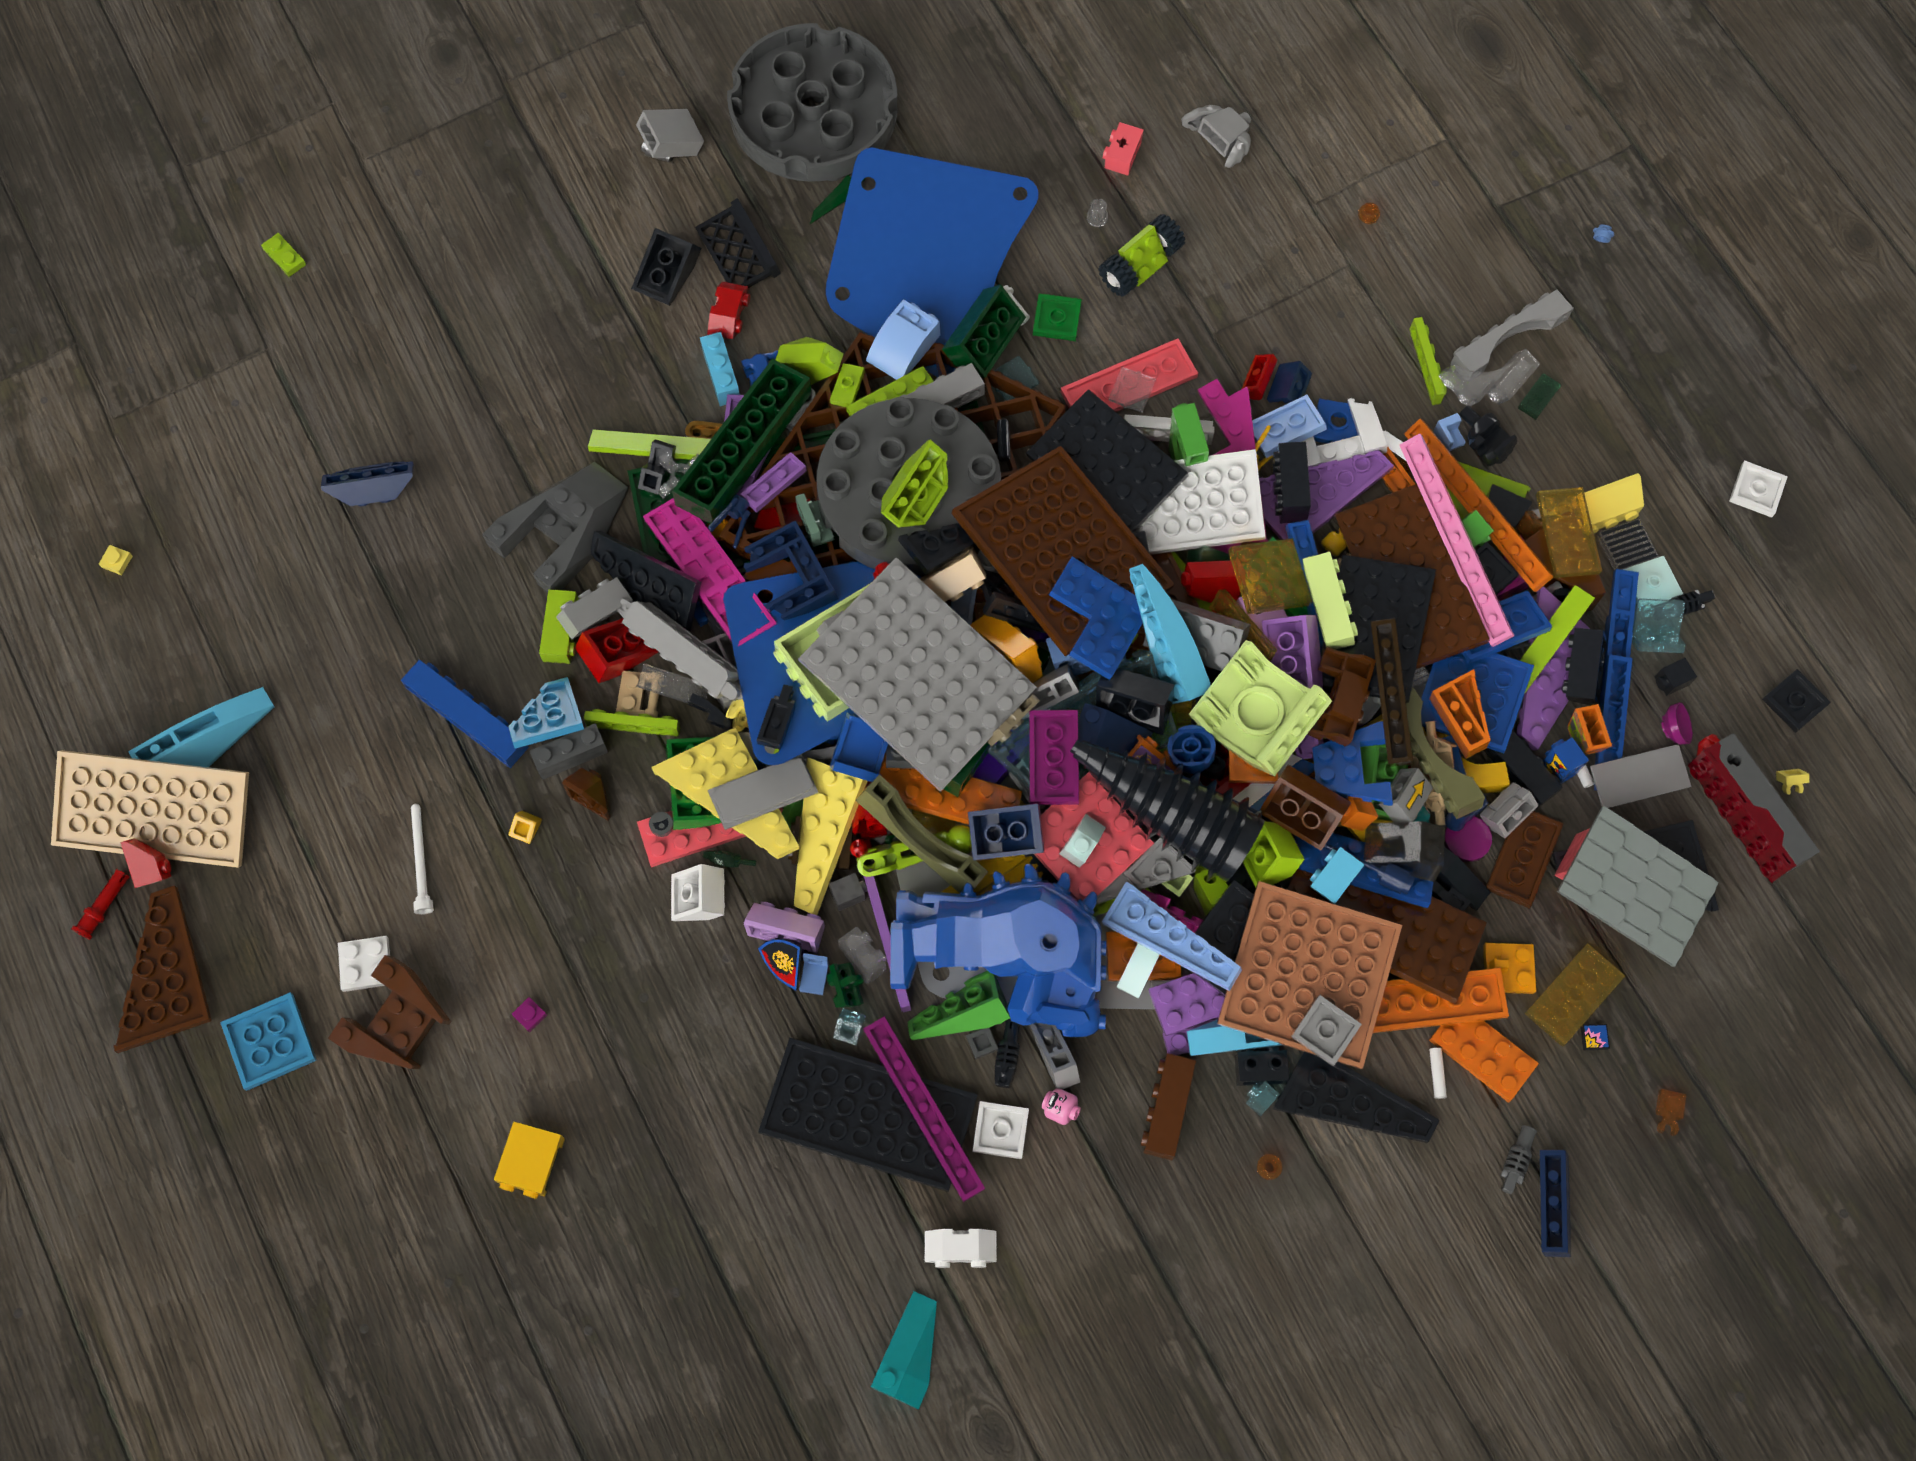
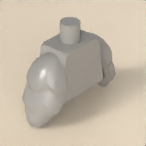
M1207 105L1196 108L1181 118L1182 126L1190 128L1192 131L1198 130L1224 158L1228 156L1224 167H1233L1235 164L1240 163L1243 157L1248 154L1251 145V138L1248 134L1251 118L1247 112L1239 115L1231 107L1222 109L1217 105Z

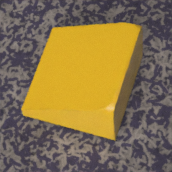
M520 811L515 814L508 835L531 844L542 819L525 811Z

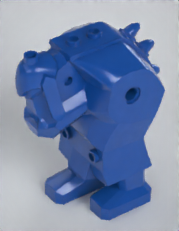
M1026 864L1024 866L1025 878H1021L1022 881L1010 884V881H1006L1001 873L994 871L993 890L982 895H976L970 883L965 884L963 892H960V894L926 891L923 896H919L910 890H899L897 892L896 920L891 922V989H909L918 962H934L935 969L941 967H964V970L976 971L979 970V967H983L999 977L1018 976L1007 1005L1011 1021L1023 1026L1034 1023L1056 1025L1058 1030H1062L1064 1037H1087L1095 1034L1099 1029H1106V1014H1100V1001L1095 997L1096 992L1101 991V980H1106V965H1102V956H1106V941H1102L1101 925L1093 915L1095 913L1093 909L1096 906L1097 894L1090 892L1083 900L1081 898L1079 900L1071 896L1070 876L1066 872L1061 874L1057 883L1053 882L1052 884L1042 881L1033 865Z

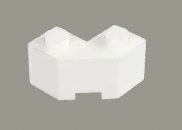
M938 1229L925 1231V1262L935 1263V1268H950V1263L956 1262L971 1263L972 1268H985L986 1263L997 1262L996 1231L985 1229H969L968 1231Z

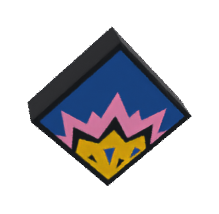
M1607 1024L1580 1026L1583 1050L1610 1049Z

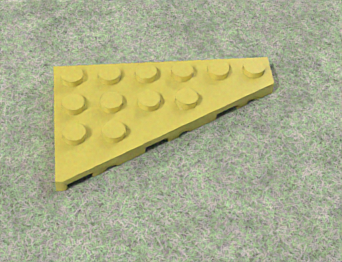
M736 728L652 767L655 775L660 776L672 787L683 792L685 796L698 805L700 804L717 818L719 816L708 790L758 771ZM780 809L732 827L740 834H744L754 841L760 848L767 850L776 859H780L799 849V845Z

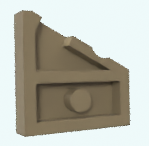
M1032 694L993 732V736L987 742L993 746L998 741L1003 743L1012 735L1010 730L1014 731L1024 722L1022 718L1040 700Z

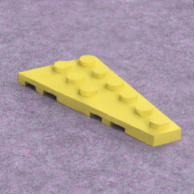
M807 757L806 766L818 793L803 799L794 906L810 914L818 915L859 803L855 800L865 790L868 781L833 771L829 767L830 765Z

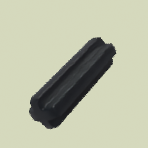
M999 419L997 421L998 460L1001 462L1010 460L1009 421L1007 419Z

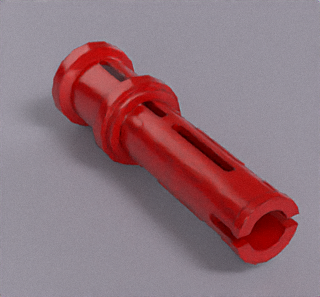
M116 869L92 906L84 909V915L76 926H72L71 930L91 940V934L100 922L103 923L105 920L104 913L130 876L124 875V872Z

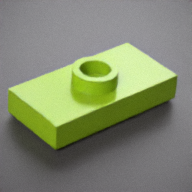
M842 364L830 398L831 404L846 407L854 403L865 373L864 367Z

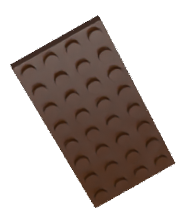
M1417 484L1335 514L1336 521L1351 556L1436 569L1416 669L1489 643L1490 639L1470 592L1456 571Z
M1297 869L1291 878L1287 890L1329 902L1310 887L1313 882L1309 879L1313 873ZM1349 885L1335 905L1402 925L1389 973L1455 1004L1459 999L1487 922L1434 897H1431L1429 907L1424 908Z

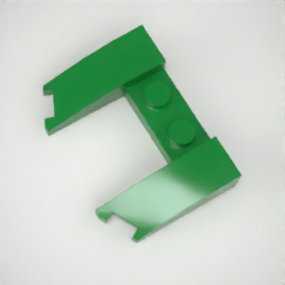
M714 737L666 739L667 759ZM670 785L673 830L699 828L721 823L720 818L714 816L712 812L702 805H698L685 796L683 792Z

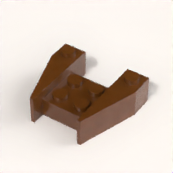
M384 955L371 976L391 989V994L367 1029L352 1018L342 1017L328 1039L349 1053L409 1069H420L421 1066L413 1061L411 1057L436 1021L449 1025L451 1020L410 967L393 956Z

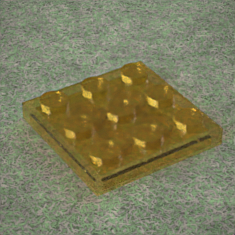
M1293 538L1231 546L1228 549L1247 614L1304 607L1312 603Z

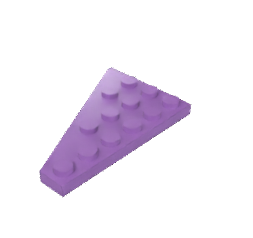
M1379 450L1368 452L1365 455H1354L1352 458L1321 463L1314 467L1308 466L1311 499L1308 520L1313 534L1330 521L1335 514L1341 512L1393 469L1394 465ZM1275 474L1270 475L1268 478L1261 477L1259 480L1265 524L1283 543H1287V547L1291 550L1285 528L1289 523L1280 524L1279 516H1275L1276 495L1273 493Z
M1543 586L1535 592L1537 593L1536 603L1549 621L1562 603ZM1581 620L1577 622L1524 695L1523 707L1519 710L1520 722L1517 726L1516 734L1519 738H1523L1532 750L1539 749L1569 701L1566 694H1563V682L1568 680L1569 671H1566V659L1571 657L1572 648L1568 647L1569 636L1574 634L1575 628L1590 629ZM1537 637L1529 639L1528 643L1532 644Z

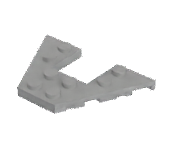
M1114 796L1113 799L1121 806V803ZM1160 837L1128 870L1126 869L1097 896L1096 905L1115 899L1126 882L1140 891L1192 874L1196 870L1191 872L1192 865L1184 858L1176 862L1178 852L1172 846L1161 851L1163 839Z

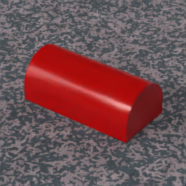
M1274 354L1255 355L1241 388H1248L1249 399L1261 400L1277 363V358Z

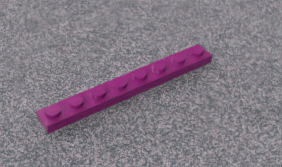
M885 1016L863 1028L864 1033L963 1203L984 1191V1185Z

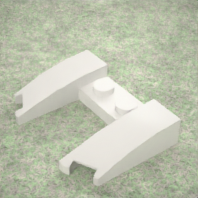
M1348 399V405L1358 436L1316 446L1313 436L1302 441L1306 442L1308 466L1314 467L1333 460H1345L1352 458L1354 455H1365L1379 450L1382 454L1387 453V442L1373 403L1369 401L1368 404L1356 403L1355 399Z

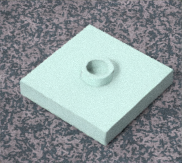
M1664 556L1623 569L1639 572L1636 604L1640 612L1653 606L1667 603L1672 597L1683 594Z

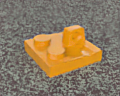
M1485 943L1483 945L1484 970L1501 968L1505 993L1534 994L1536 992L1534 944Z

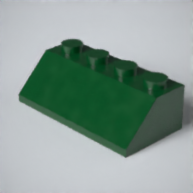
M1002 285L983 289L942 350L955 366H966L972 363L980 377L986 378L1026 317Z

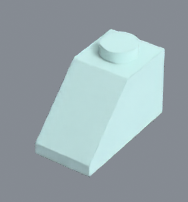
M1085 814L1059 855L1080 868L1099 842L1106 827Z

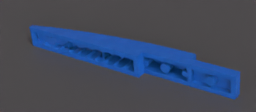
M1621 569L1613 571L1609 615L1606 617L1605 635L1608 640L1599 704L1612 746L1595 753V765L1621 759L1623 756L1632 668L1630 654L1639 572Z

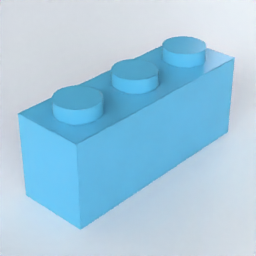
M719 332L700 337V342L719 406H724L727 402V394L740 395L722 333Z

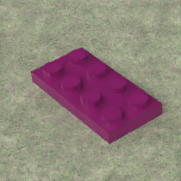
M1078 710L1030 711V804L1079 805L1078 761L1073 757L1074 754L1070 752L1078 739Z

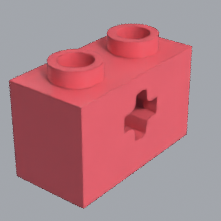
M1120 122L1117 130H1112L1109 140L1111 142L1110 147L1106 146L1104 150V168L1128 176L1141 146L1144 130Z

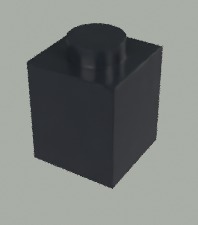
M1686 658L1662 668L1655 675L1658 688L1664 691L1666 696L1689 686L1697 678Z

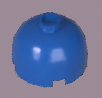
M1198 725L1182 726L1178 729L1177 733L1170 736L1167 745L1169 758L1173 765L1177 768L1183 764V772L1188 774H1195L1198 771L1201 773L1209 768L1216 754L1214 736Z

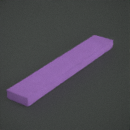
M864 876L890 969L891 935L874 876ZM895 989L901 1012L911 1011L906 989Z

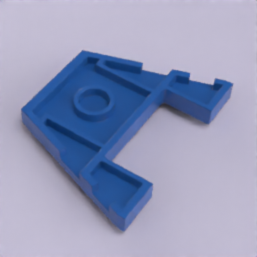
M1383 721L1356 730L1352 742L1347 746L1331 740L1313 747L1315 781L1343 798L1351 796L1362 798V801L1372 802L1374 800L1383 802V805H1393L1390 782L1364 784L1360 747L1386 744Z

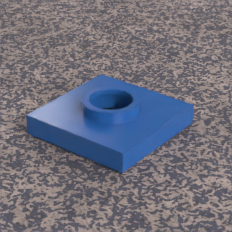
M1325 399L1318 400L1317 411L1326 423L1327 430L1314 435L1315 442L1331 443L1358 436L1348 403ZM1331 416L1344 417L1347 422L1342 427L1334 426L1331 422Z

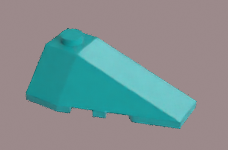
M913 1291L871 1388L919 1410L930 1380L937 1301Z

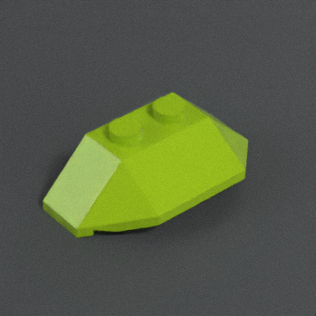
M931 439L926 441L904 463L882 497L881 513L898 528L925 525L948 489L947 453Z

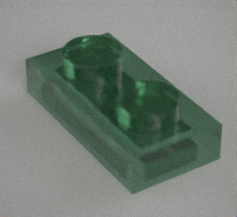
M1543 373L1519 404L1518 409L1537 420L1560 389L1561 384Z

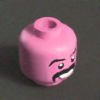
M1060 1088L1049 1091L1042 1103L1045 1116L1062 1125L1068 1124L1071 1120L1075 1121L1081 1109L1078 1106L1077 1096Z

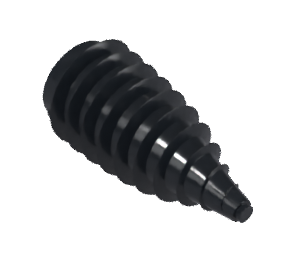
M1078 739L1070 750L1074 754L1073 757L1084 766V769H1087L1097 779L1096 783L1100 782L1109 791L1107 800L1115 796L1121 803L1119 815L1127 810L1133 814L1134 822L1132 828L1143 822L1148 828L1147 840L1157 834L1163 839L1161 851L1172 845L1178 850L1176 862L1187 856L1193 860L1191 872L1200 866L1208 870L1207 882L1215 876L1227 882L1246 858L1264 825L1265 819L1261 817V810L1255 813L1248 810L1249 797L1236 803L1232 801L1233 788H1230L1223 794L1217 793L1216 779L1204 786L1200 784V771L1190 778L1183 776V764L1173 771L1165 769L1166 757L1153 764L1147 762V752L1140 758L1128 756V750L1119 753L1109 750V747L1103 748L1085 740L1081 742Z

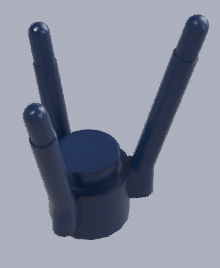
M735 495L728 506L708 526L709 531L713 532L727 515L733 519L742 517L733 548L738 547L746 520L751 514L747 510L750 506L748 501L741 496Z

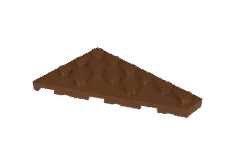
M175 885L153 892L150 895L149 910L144 920L146 924L143 936L139 940L136 963L131 973L133 977L130 989L126 993L123 1016L118 1026L120 1030L117 1043L114 1045L116 1053H121L212 1021L180 894Z

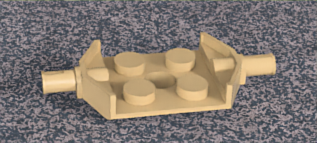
M1435 721L1425 722L1427 733L1425 737L1430 747L1442 761L1454 769L1452 747H1457V745L1436 735ZM1413 755L1414 764H1411V768H1419L1422 772L1419 765L1420 761L1416 755ZM1423 773V775L1427 778V780H1428V781L1430 782V784L1432 785V783H1431L1432 780L1429 779V777H1428L1427 774H1424V773ZM1432 789L1424 805L1426 808L1431 809V812H1435V826L1446 825L1444 799L1440 793L1437 794Z

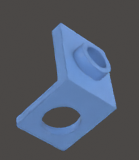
M803 953L804 966L799 991L823 995L829 966L828 957Z

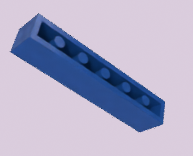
M418 660L401 679L405 688L511 768L529 748L528 745L515 749L509 727H507L509 724L499 715L496 718L491 715V710L484 703L480 702L477 704L472 700L474 697L467 690L462 689L460 691L455 687L456 683L448 676L444 678L438 674L439 670L429 662L425 664Z

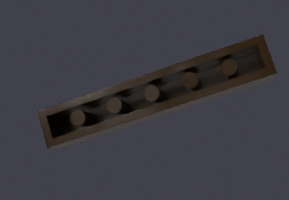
M1393 618L1371 621L1388 765L1393 767L1414 764L1396 620Z

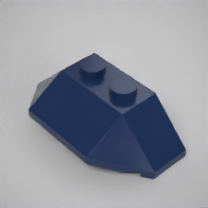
M397 461L337 471L331 475L326 474L322 476L321 489L349 506H366L369 503L375 502L387 503L396 499L411 480L414 464L413 461Z

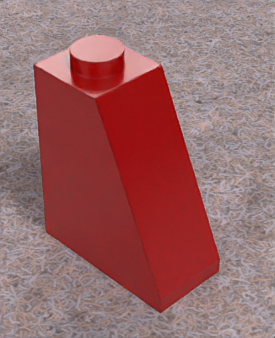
M1239 560L1187 562L1185 571L1181 574V583L1185 586L1189 596L1233 610L1240 596L1246 574Z

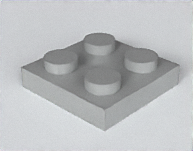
M1319 995L1291 1037L1334 1066L1362 1024Z

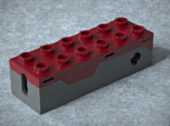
M1734 733L1722 740L1717 735L1711 734L1698 743L1697 757L1688 765L1691 775L1700 782L1704 788L1705 795L1713 800L1718 807L1721 817L1728 821L1732 827L1733 834L1743 842L1748 855L1756 860L1760 866L1761 873L1771 883L1803 865L1820 852Z

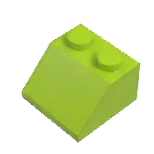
M1265 821L1243 864L1256 887L1258 881L1274 885L1293 876L1305 859L1289 831L1274 822Z

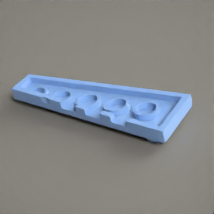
M1128 882L1124 884L1102 920L1104 926L1228 991L1231 990L1242 971L1238 964L1208 944L1206 940L1196 935L1186 925L1176 920L1165 909L1159 907L1149 897Z

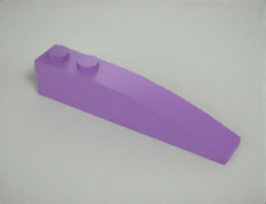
M1300 615L1262 620L1265 658L1305 687L1311 689L1313 685H1317L1323 689L1322 672L1318 670L1321 654L1317 615ZM1306 735L1295 749L1296 756L1302 759L1313 758L1312 748L1322 744L1323 739L1318 740Z

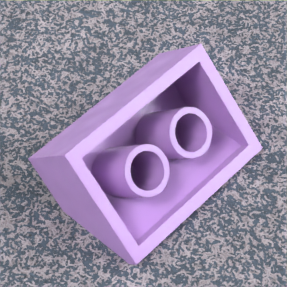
M768 902L754 903L744 921L748 936L766 941L786 939L802 946L801 950L817 954L825 928L821 917L814 914L800 915L798 911L791 908L777 909L774 908L775 905Z

